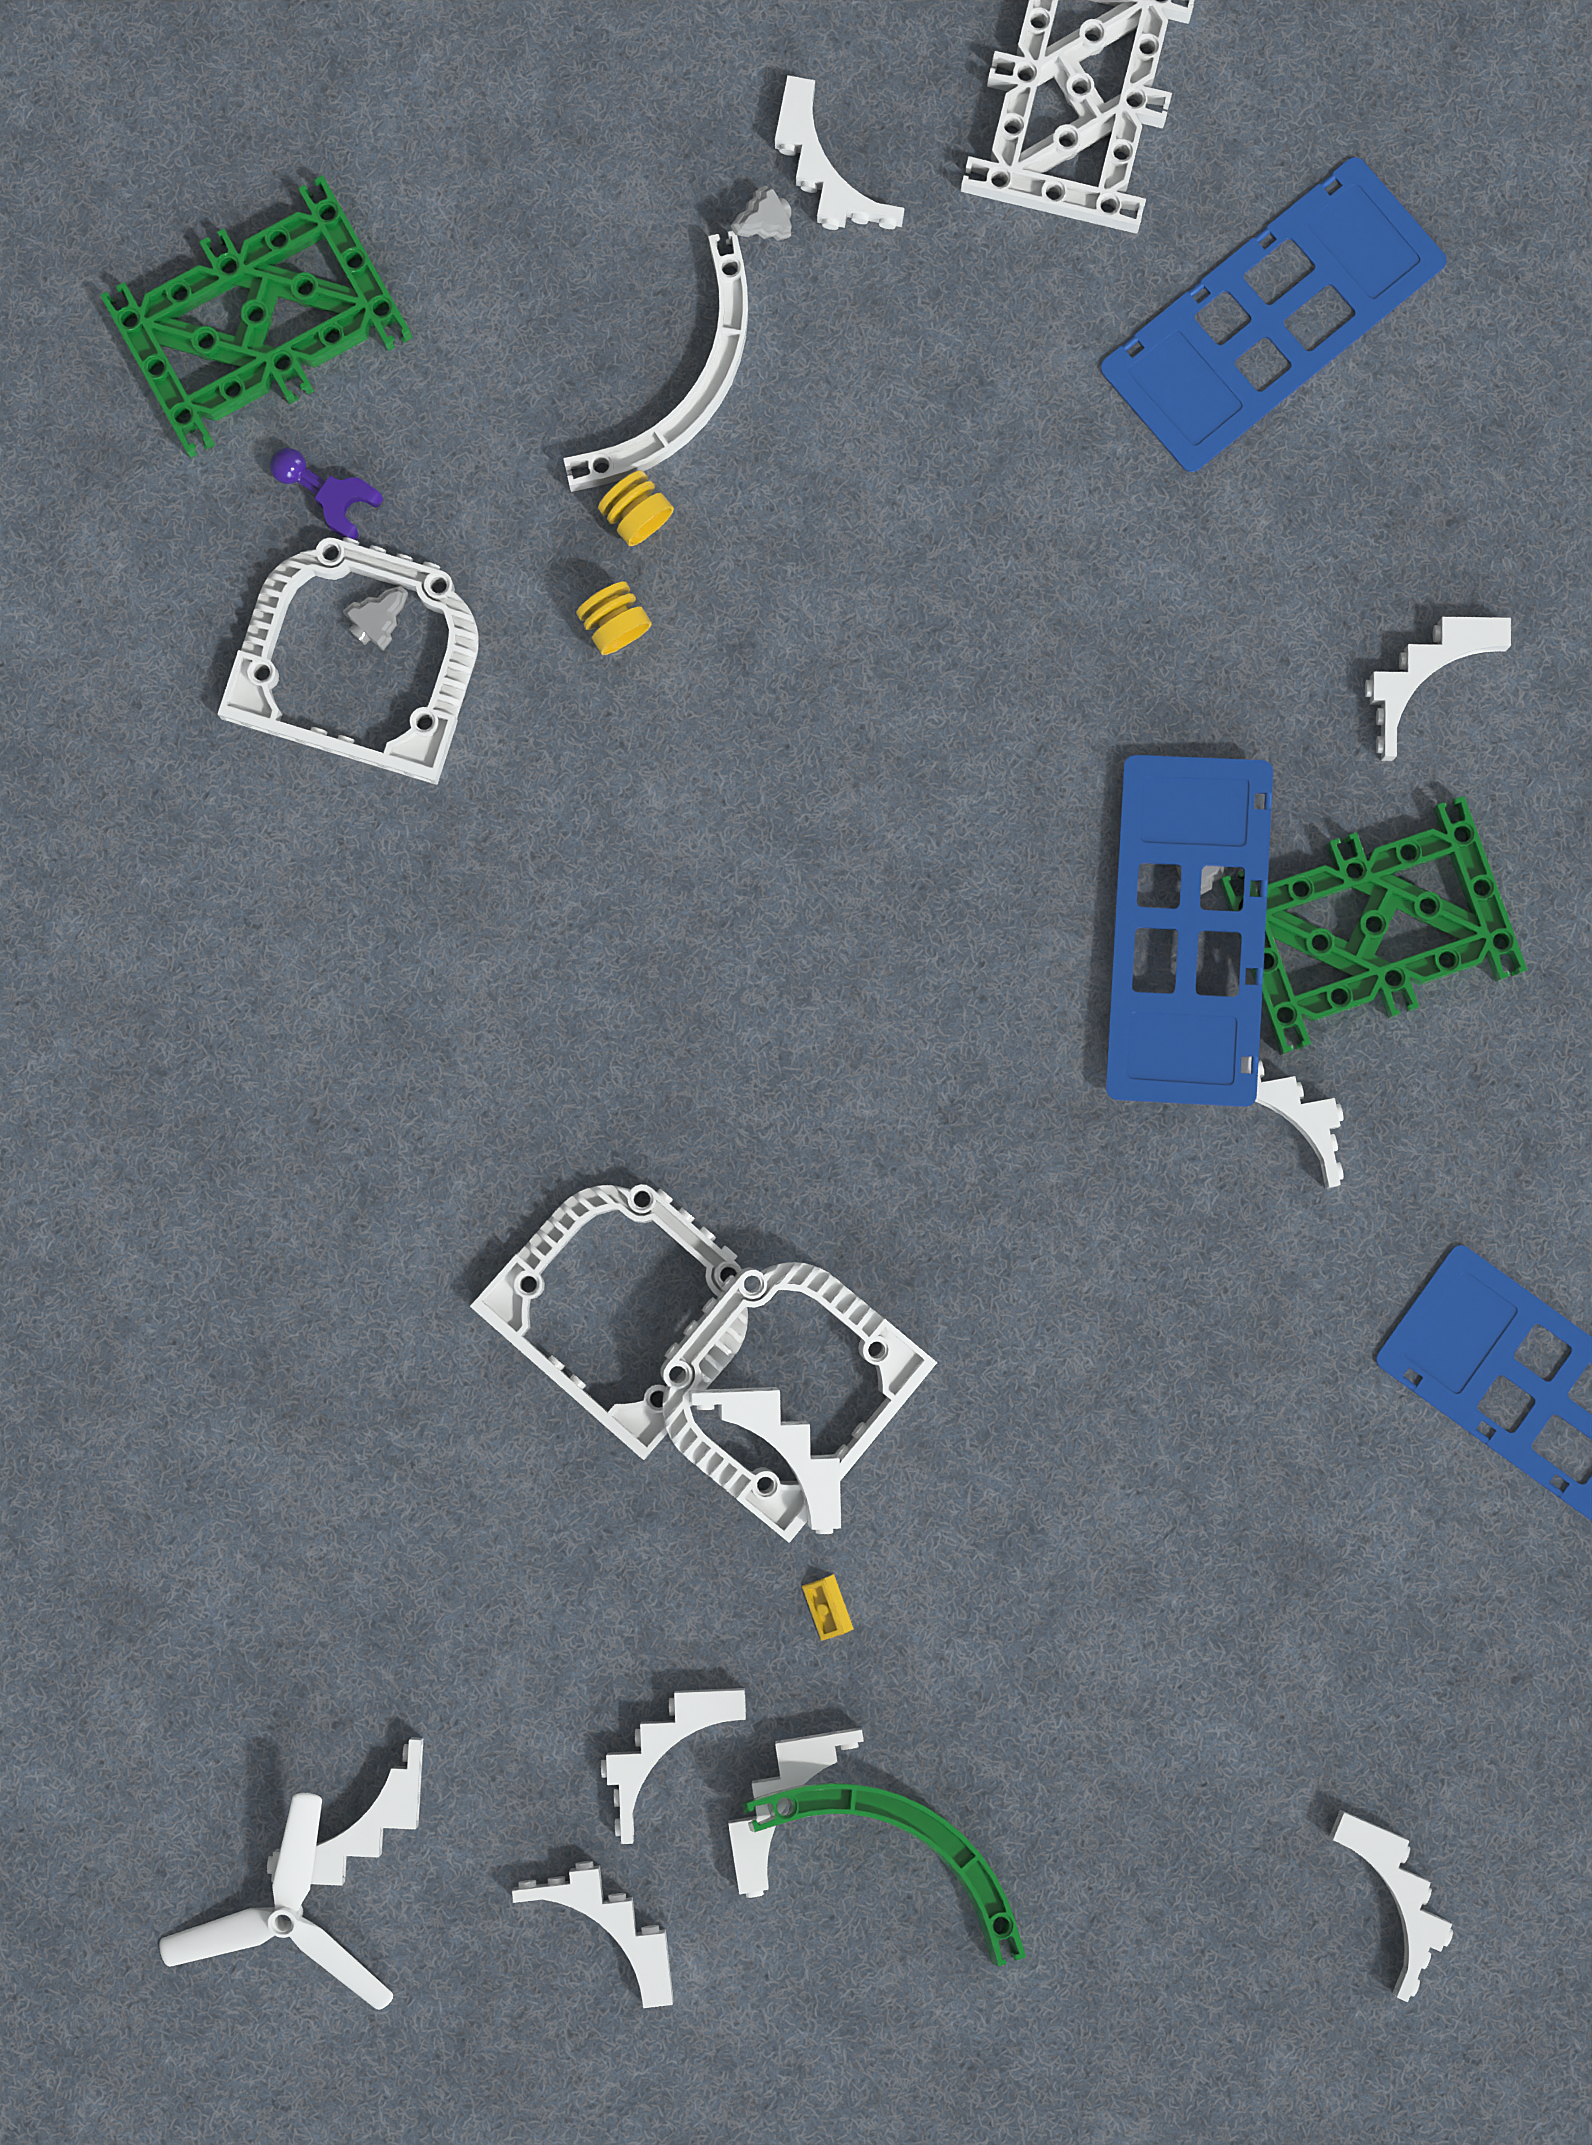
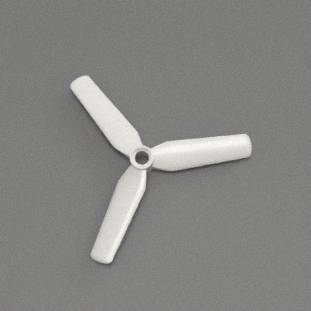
M298 1793L292 1797L272 1884L275 1907L249 1908L162 1938L159 1943L160 1954L167 1966H175L258 1946L273 1936L281 1938L290 1936L300 1950L375 2009H383L392 2001L393 1993L322 1928L302 1917L303 1908L301 1904L311 1885L322 1804L320 1796L312 1793ZM280 1915H287L291 1921L284 1920Z

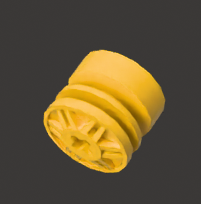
M643 470L636 471L619 481L603 497L598 505V510L602 515H608L607 520L610 524L620 522L617 532L629 546H635L644 541L668 520L674 510L662 493L650 496L654 491L655 485L652 481H647L648 477Z
M618 582L596 592L576 611L579 619L585 621L584 627L586 630L599 628L593 634L592 640L602 655L618 651L642 636L652 625L642 607L629 609L636 601V597L634 594L629 593L630 587L627 582Z

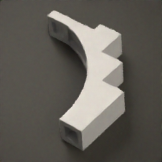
M787 76L775 136V149H780L779 151L782 154L789 156L796 155V152L801 153L796 175V186H801L803 191L810 193L817 192V189L822 190L817 223H822V226L826 229L837 230L838 227L845 228L846 219L850 217L853 222L858 224H867L868 221L879 223V226L885 229H895L896 226L902 227L904 208L876 203L863 196L841 178L825 156L818 141L812 114L815 80Z
M1442 617L1438 625L1433 627V642H1438V645L1408 644L1404 649V653L1400 652L1399 669L1404 670V672H1373L1370 680L1365 682V697H1370V705H1381V708H1377L1376 724L1381 725V736H1377L1376 752L1381 753V761H1393L1397 757V726L1401 714L1416 688L1432 673L1454 660L1477 653L1506 651L1511 646V618Z
M1241 1057V1073H1251V1057ZM1259 1060L1257 1098L1255 1102L1279 1113L1303 1134L1320 1160L1325 1189L1341 1185L1340 1179H1343V1170L1341 1163H1336L1334 1151L1338 1150L1337 1140L1334 1134L1330 1135V1129L1340 1127V1121H1343L1341 1105L1336 1104L1335 1098L1301 1104L1300 1099H1304L1301 1082L1296 1083L1295 1076L1261 1082V1078L1264 1077V1068L1262 1061Z
M745 1688L675 1691L674 1698H669L670 1716H675V1720L641 1722L640 1729H635L636 1747L641 1746V1751L607 1753L606 1760H601L602 1778H607V1785L619 1784V1789H614V1806L620 1807V1818L615 1819V1835L621 1836V1844H632L634 1842L633 1809L640 1788L653 1766L673 1745L697 1730L721 1722L746 1720Z
M1340 1810L1329 1837L1352 1849L1368 1861L1386 1883L1397 1905L1404 1933L1405 1951L1404 1965L1393 1994L1397 1998L1408 2002L1410 1996L1414 1997L1419 1988L1420 1980L1417 1978L1421 1968L1426 1969L1430 1961L1431 1953L1428 1952L1430 1947L1441 1952L1443 1946H1448L1453 1935L1452 1924L1441 1917L1420 1909L1421 1905H1426L1430 1898L1432 1889L1429 1886L1431 1882L1399 1867L1400 1863L1406 1862L1410 1853L1409 1840Z
M593 1861L575 1863L576 1868L570 1869V1881H565V1876L548 1878V1883L536 1885V1880H525L518 1882L519 1887L513 1888V1903L542 1899L572 1907L598 1922L614 1937L629 1958L640 1986L643 2008L673 2005L666 1929L659 1930V1925L641 1927L642 1932H637L633 1897L626 1898V1893L608 1895L609 1900H604L600 1865L593 1866Z

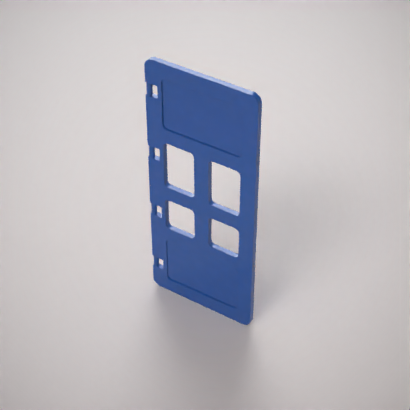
M1350 158L1324 181L1315 186L1271 222L1263 231L1205 276L1191 290L1187 291L1144 326L1125 344L1105 358L1101 364V372L1183 469L1188 472H1196L1439 273L1446 265V255L1367 164L1360 158ZM1337 180L1342 187L1330 196L1325 188ZM1271 234L1276 241L1264 250L1259 242ZM1288 239L1293 240L1314 264L1315 269L1272 305H1267L1245 281L1244 274ZM1330 285L1334 287L1353 309L1355 315L1314 350L1307 351L1285 327L1284 320L1324 287ZM1205 288L1210 295L1198 304L1193 296ZM1222 292H1228L1249 315L1251 322L1226 343L1217 345L1195 320V314ZM1262 338H1268L1288 360L1291 368L1264 391L1259 392L1235 366V361ZM1139 342L1144 349L1131 358L1126 351Z
M1132 755L1124 763L1106 1083L1107 1094L1114 1100L1249 1107L1256 1101L1273 767L1265 760ZM1255 794H1265L1264 809H1254ZM1141 864H1170L1181 867L1179 907L1171 909L1138 906V872ZM1204 867H1238L1244 869V901L1241 911L1203 910L1200 907L1201 877ZM1250 881H1260V897H1250ZM1137 929H1171L1178 932L1176 984L1173 993L1135 992L1132 989L1135 932ZM1200 932H1236L1241 935L1240 979L1237 996H1208L1196 993L1198 935ZM1246 969H1256L1255 985H1245ZM1241 1057H1251V1073H1241Z
M1463 1245L1456 1246L1447 1255L1377 1353V1365L1592 1522V1474L1585 1484H1579L1532 1449V1443L1552 1415H1558L1592 1440V1414L1568 1397V1392L1587 1365L1592 1363V1337L1471 1249ZM1535 1324L1541 1325L1571 1348L1569 1356L1554 1377L1548 1382L1514 1358L1515 1351ZM1408 1368L1422 1377L1418 1385H1415L1403 1376ZM1499 1375L1504 1376L1534 1398V1405L1513 1433L1507 1432L1477 1408L1478 1403ZM1482 1421L1495 1430L1491 1438L1477 1430ZM1555 1474L1568 1483L1564 1491L1550 1483Z

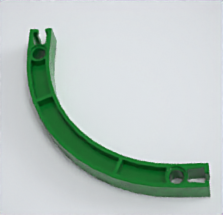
M850 1783L799 1785L742 1802L745 1813L754 1810L753 1807L768 1804L769 1818L759 1822L757 1820L748 1822L749 1829L752 1832H758L809 1816L826 1814H852L870 1817L907 1832L938 1855L965 1889L979 1920L991 1963L996 1966L1006 1964V1960L1001 1956L999 1940L1008 1938L1013 1951L1010 1952L1011 1957L1015 1961L1026 1958L1015 1918L996 1875L979 1851L961 1832L927 1807L892 1792ZM782 1798H786L790 1804L789 1810L785 1814H780L777 1810V1803ZM1002 1917L1004 1927L1000 1932L996 1933L993 1929V1922L996 1918Z

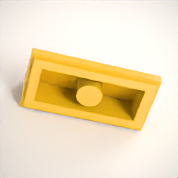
M834 1574L802 1586L821 1641L853 1630Z

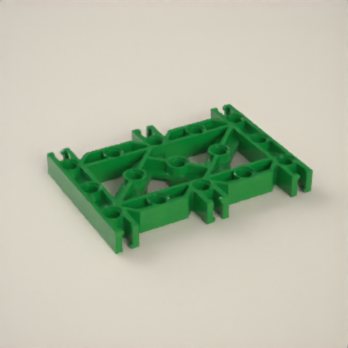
M323 175L314 179L315 185H318L321 191L324 190L327 196L326 199L321 200L319 203H313L310 198L313 194L311 191L308 192L306 185L298 188L311 215L296 212L244 240L240 254L237 253L223 228L217 231L220 237L218 242L220 245L226 243L227 253L215 257L211 252L210 243L212 242L210 238L206 237L199 241L213 266L212 269L198 265L146 293L141 307L138 306L125 282L117 285L116 289L118 293L122 292L124 297H127L129 305L121 308L119 311H116L112 304L116 303L114 297L111 298L107 291L100 295L190 458L198 455L195 451L197 447L194 443L189 444L186 435L194 432L196 429H199L204 436L202 439L205 442L203 446L206 450L215 446L214 441L202 422V418L218 421L266 395L270 391L273 379L277 381L290 405L299 400L297 395L294 396L291 390L288 391L285 384L287 380L292 379L294 376H298L303 382L299 385L302 391L305 390L307 395L314 392L300 366L301 364L315 368L367 340L372 326L375 327L388 351L395 348L393 344L395 339L393 335L387 337L384 328L396 322L401 328L403 335L401 340L403 343L413 338L407 324ZM327 212L336 213L331 220L322 219L323 215ZM325 238L352 288L315 278L310 273H296L275 267L274 265ZM277 239H286V242L283 246H273L274 242ZM355 259L362 260V264L359 267H349L351 261ZM227 266H237L236 270L233 273H224V270ZM236 286L250 290L247 301L241 308V321L236 336L218 332L210 326L200 327L174 320ZM304 286L313 287L311 293L307 295L300 294V290ZM181 291L187 292V296L183 300H175L177 293ZM278 298L296 302L303 307H314L338 314L277 348L264 345L267 332L272 325V316ZM380 307L389 308L386 315H376V311ZM254 313H263L261 320L257 322L250 320ZM129 319H138L133 327L125 326ZM330 334L340 335L339 339L334 343L326 341ZM207 339L214 340L210 348L201 347L203 341ZM161 346L196 355L204 360H214L239 368L188 395ZM283 360L290 361L288 368L284 370L277 369L279 362ZM156 366H164V370L160 375H152V370ZM231 388H241L237 396H228V391ZM182 414L191 415L187 423H178V419Z
M1465 796L1453 799V807H1457L1460 821L1452 824L1445 811L1447 807L1445 802L1433 808L1441 832L1430 829L1377 847L1371 852L1368 860L1364 854L1358 834L1355 832L1342 839L1344 844L1350 843L1354 858L1346 861L1343 860L1337 847L1341 840L1337 838L1329 841L1326 845L1334 869L1324 865L1267 885L1264 955L1270 958L1272 965L1270 969H1263L1262 1004L1280 1055L1294 1050L1293 1045L1287 1046L1283 1030L1294 1027L1301 1042L1296 1045L1297 1050L1311 1044L1302 1018L1314 1022L1370 1003L1374 1000L1377 992H1379L1389 1019L1400 1014L1399 1009H1395L1391 994L1398 990L1402 991L1407 1002V1012L1413 1011L1419 1007L1411 982L1420 986L1473 968L1482 963L1485 955L1495 982L1510 976L1509 971L1503 972L1499 956L1504 954L1510 956L1515 970L1511 971L1512 976L1527 971ZM1456 829L1465 832L1466 842L1456 840L1454 837ZM1401 848H1409L1413 853V859L1409 861L1403 859L1400 854ZM1450 855L1470 912L1441 899L1434 892L1418 888L1393 874ZM1352 865L1358 868L1360 873L1358 879L1348 876L1346 872L1347 866ZM1243 870L1238 872L1239 879H1243L1244 883L1245 871ZM1230 875L1222 877L1219 883L1229 911L1238 912L1239 903L1244 901V895L1236 897L1230 885ZM1250 881V897H1259L1254 881ZM1474 883H1482L1485 886L1486 893L1484 896L1475 893ZM1294 884H1301L1305 887L1306 895L1304 897H1298L1293 893L1292 888ZM1352 888L1370 896L1348 942L1333 935L1327 929L1318 928L1285 912ZM1421 901H1428L1432 905L1431 914H1425L1421 911L1419 906ZM1396 909L1413 917L1418 922L1426 923L1459 939V941L1394 963H1390L1375 955ZM1367 919L1377 921L1379 925L1378 932L1373 933L1366 928ZM1237 933L1239 940L1241 942L1242 937L1239 933ZM1494 936H1500L1504 939L1505 948L1503 950L1497 949L1494 946ZM1314 937L1324 940L1325 949L1323 951L1313 948L1312 939ZM1274 939L1352 977L1294 996ZM1441 954H1446L1451 958L1452 964L1450 968H1445L1439 963V956ZM1250 969L1255 982L1256 969ZM1391 972L1397 976V986H1390L1386 983V973ZM1332 991H1340L1344 995V1003L1342 1005H1337L1332 1001ZM1279 1009H1285L1290 1013L1291 1019L1289 1023H1282L1278 1020L1277 1011Z

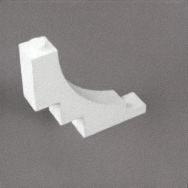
M777 1387L689 1390V1402L692 1405H697V1410H712L714 1405L718 1404V1413L722 1420L751 1430L769 1442L784 1457L800 1485L807 1511L808 1526L812 1530L816 1529L817 1534L833 1533V1529L841 1528L840 1459L835 1454L810 1455V1424L808 1422L780 1421V1390Z
M862 1728L775 1741L780 1776L752 1781L754 1798L804 1785L817 1773L837 1762L835 1746L841 1745V1750L859 1747L858 1742L864 1741ZM786 1798L780 1799L777 1803V1810L780 1814H782L789 1803ZM768 1804L755 1807L757 1816L729 1820L728 1823L739 1894L746 1893L747 1898L764 1895L763 1890H768L769 1888L767 1873L768 1853L776 1826L758 1832L750 1831L748 1822L752 1820L759 1822L770 1817Z
M412 1737L409 1739V1744H404L403 1762H408L407 1766H394L391 1769L380 1795L370 1809L356 1823L340 1834L316 1844L311 1884L342 1886L345 1882L347 1856L379 1857L382 1854L383 1828L416 1829L418 1827L423 1738ZM276 1849L273 1852V1856L268 1857L267 1874H272L271 1882L274 1880L281 1849Z

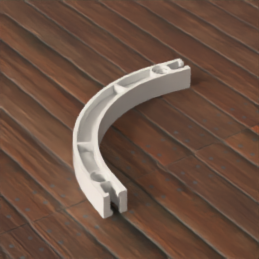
M733 231L728 232L726 244L733 245L734 253L720 256L717 249V241L720 240L719 234L708 236L718 283L720 309L713 348L696 384L684 400L668 416L639 436L613 447L563 458L571 492L616 482L636 471H645L652 468L687 444L707 424L722 403L732 385L741 361L748 323L746 276L738 238ZM732 266L737 269L734 275L723 273L726 267ZM599 463L609 465V469L604 473H598L594 470L595 466ZM589 467V475L573 479L571 469Z

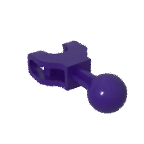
M282 448L275 452L271 458L270 470L273 477L283 484L298 482L316 494L314 499L316 504L324 509V517L329 529L341 537L356 540L359 536L356 526L345 516L347 508L351 504L361 501L377 508L384 500L380 492L360 478L351 477L338 480L330 475L326 481L306 468L305 458L296 449Z

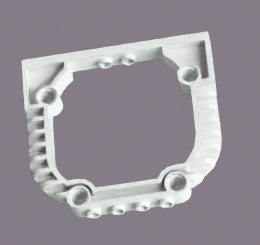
M343 537V540L335 538L323 539L319 542L316 550L303 551L284 560L267 577L259 593L241 651L238 650L218 716L222 720L437 785L478 654L479 636L476 622L466 603L454 592L455 588L451 577L441 571L438 565L430 562H424L423 565L414 563L413 558L403 554H397L396 557L386 554V550L373 545L368 549L359 546L358 541ZM329 550L339 551L336 559H325V555ZM350 572H354L396 586L401 585L403 588L416 591L421 602L428 609L445 615L449 628L447 651L428 707L418 708L410 716L411 729L398 738L387 742L384 753L355 745V740L346 736L338 735L337 739L327 736V731L316 727H311L309 731L280 722L282 713L271 691L279 681V673L271 662V658L289 603L297 589L314 576L336 580L345 577ZM438 582L447 584L445 591L442 593L432 591L433 586ZM261 669L270 670V675L266 680L257 679V673ZM421 719H432L431 727L426 730L419 729L418 723Z
M642 1184L633 1187L631 1190L613 1185L595 1186L582 1190L568 1198L522 1250L510 1260L470 1307L639 1457L645 1460L668 1433L663 1418V1407L658 1408L651 1403L652 1394L658 1390L664 1392L666 1386H651L644 1394L643 1401L615 1404L608 1412L583 1390L586 1386L584 1382L574 1374L569 1378L562 1371L564 1365L553 1355L547 1358L523 1336L531 1328L529 1319L530 1301L540 1296L544 1290L545 1284L541 1273L583 1225L596 1215L614 1210H620L635 1222L647 1223L654 1221L706 1267L705 1277L707 1284L716 1296H719L723 1291L720 1288L724 1283L720 1277L722 1270L729 1267L735 1269L738 1273L742 1269L734 1261L738 1256L728 1247L724 1246L720 1249L713 1243L716 1237L704 1226L700 1230L691 1223L695 1218L682 1207L679 1211L672 1207L670 1203L673 1199L662 1189L655 1192L651 1187ZM640 1192L648 1193L651 1198L649 1205L643 1208L636 1206L634 1201L635 1196ZM531 1276L536 1279L537 1287L533 1292L527 1293L522 1289V1281L526 1277ZM747 1307L742 1310L699 1362L701 1378L696 1390H706L737 1354L747 1331ZM683 1370L682 1373L675 1379V1381H676V1380H679L680 1378H682V1376H683V1374H684V1370Z
M799 1262L776 1264L760 1272L754 1268H745L738 1272L735 1277L730 1275L720 1287L723 1291L718 1298L712 1297L702 1309L704 1314L698 1322L693 1320L683 1332L686 1336L679 1345L675 1342L664 1355L667 1359L661 1367V1377L667 1384L663 1395V1418L666 1430L674 1445L686 1458L789 1543L807 1522L805 1501L798 1480L779 1481V1478L772 1470L764 1467L757 1468L754 1471L748 1470L706 1436L693 1420L688 1402L689 1390H696L701 1378L699 1362L745 1307L755 1308L762 1306L778 1290L800 1291L814 1298L861 1338L858 1348L859 1353L863 1359L875 1364L878 1376V1390L886 1396V1399L866 1423L861 1422L852 1432L854 1438L847 1446L843 1444L836 1451L835 1455L840 1459V1481L937 1364L935 1360L830 1273L814 1265ZM751 1275L756 1276L758 1280L757 1287L754 1290L747 1291L744 1288L745 1279ZM876 1341L880 1342V1353L876 1356H870L868 1352L870 1344ZM681 1366L684 1370L682 1378L676 1381L671 1380L669 1377L671 1368ZM762 1477H769L771 1479V1485L767 1490H759L757 1488V1482Z

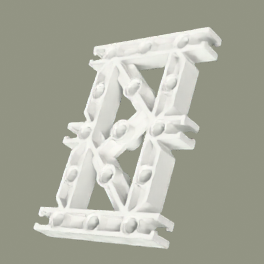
M1029 0L1018 43V56L995 51L992 68L988 77L987 87L1008 91L1005 95L992 148V162L968 157L966 173L970 174L972 171L987 176V179L983 182L968 179L969 176H964L961 192L1137 234L1146 199L1124 194V192H1126L1142 124L1163 128L1166 120V111L1159 113L1147 109L1146 104L1161 105L1163 109L1167 110L1169 107L1172 93L1150 88L1153 84L1168 19L1189 24L1194 0H1184L1189 1L1188 8L1171 2L1172 0H1165L1163 2L1156 0H1091L1116 7L1096 19L1085 21L1079 29L1049 47L1047 45L1059 0ZM1040 21L1044 24V27L1035 28L1031 23ZM1137 28L1122 93L1104 103L1094 87L1092 77L1085 73L1079 62L1090 55L1099 54L1104 47ZM1094 34L1099 39L1097 41H1089L1085 36ZM1148 47L1153 53L1144 54L1140 51V48ZM998 66L1013 71V75L995 74ZM1025 73L1030 75L1032 79L1023 81L1018 76ZM1054 77L1065 94L1066 102L1073 107L1079 119L1069 125L1059 126L1055 133L1021 152L1036 89L1039 85ZM1076 86H1080L1084 88L1086 92L1083 94H1077L1073 91V88ZM1130 99H1135L1140 103V105L1137 107L1129 106L1127 101ZM1014 126L1019 131L1015 134H1010L1005 128ZM1112 133L1099 187L1043 174L1061 162L1074 158L1078 152ZM1069 139L1073 145L1064 147L1059 141ZM1123 152L1127 155V158L1119 160L1114 156V153ZM999 178L1004 180L1006 184L1002 187H997L992 181ZM1054 191L1060 195V198L1051 200L1046 194ZM1105 204L1111 205L1114 211L1106 213L1101 209V206ZM1120 209L1138 211L1137 218L1133 219L1121 215Z

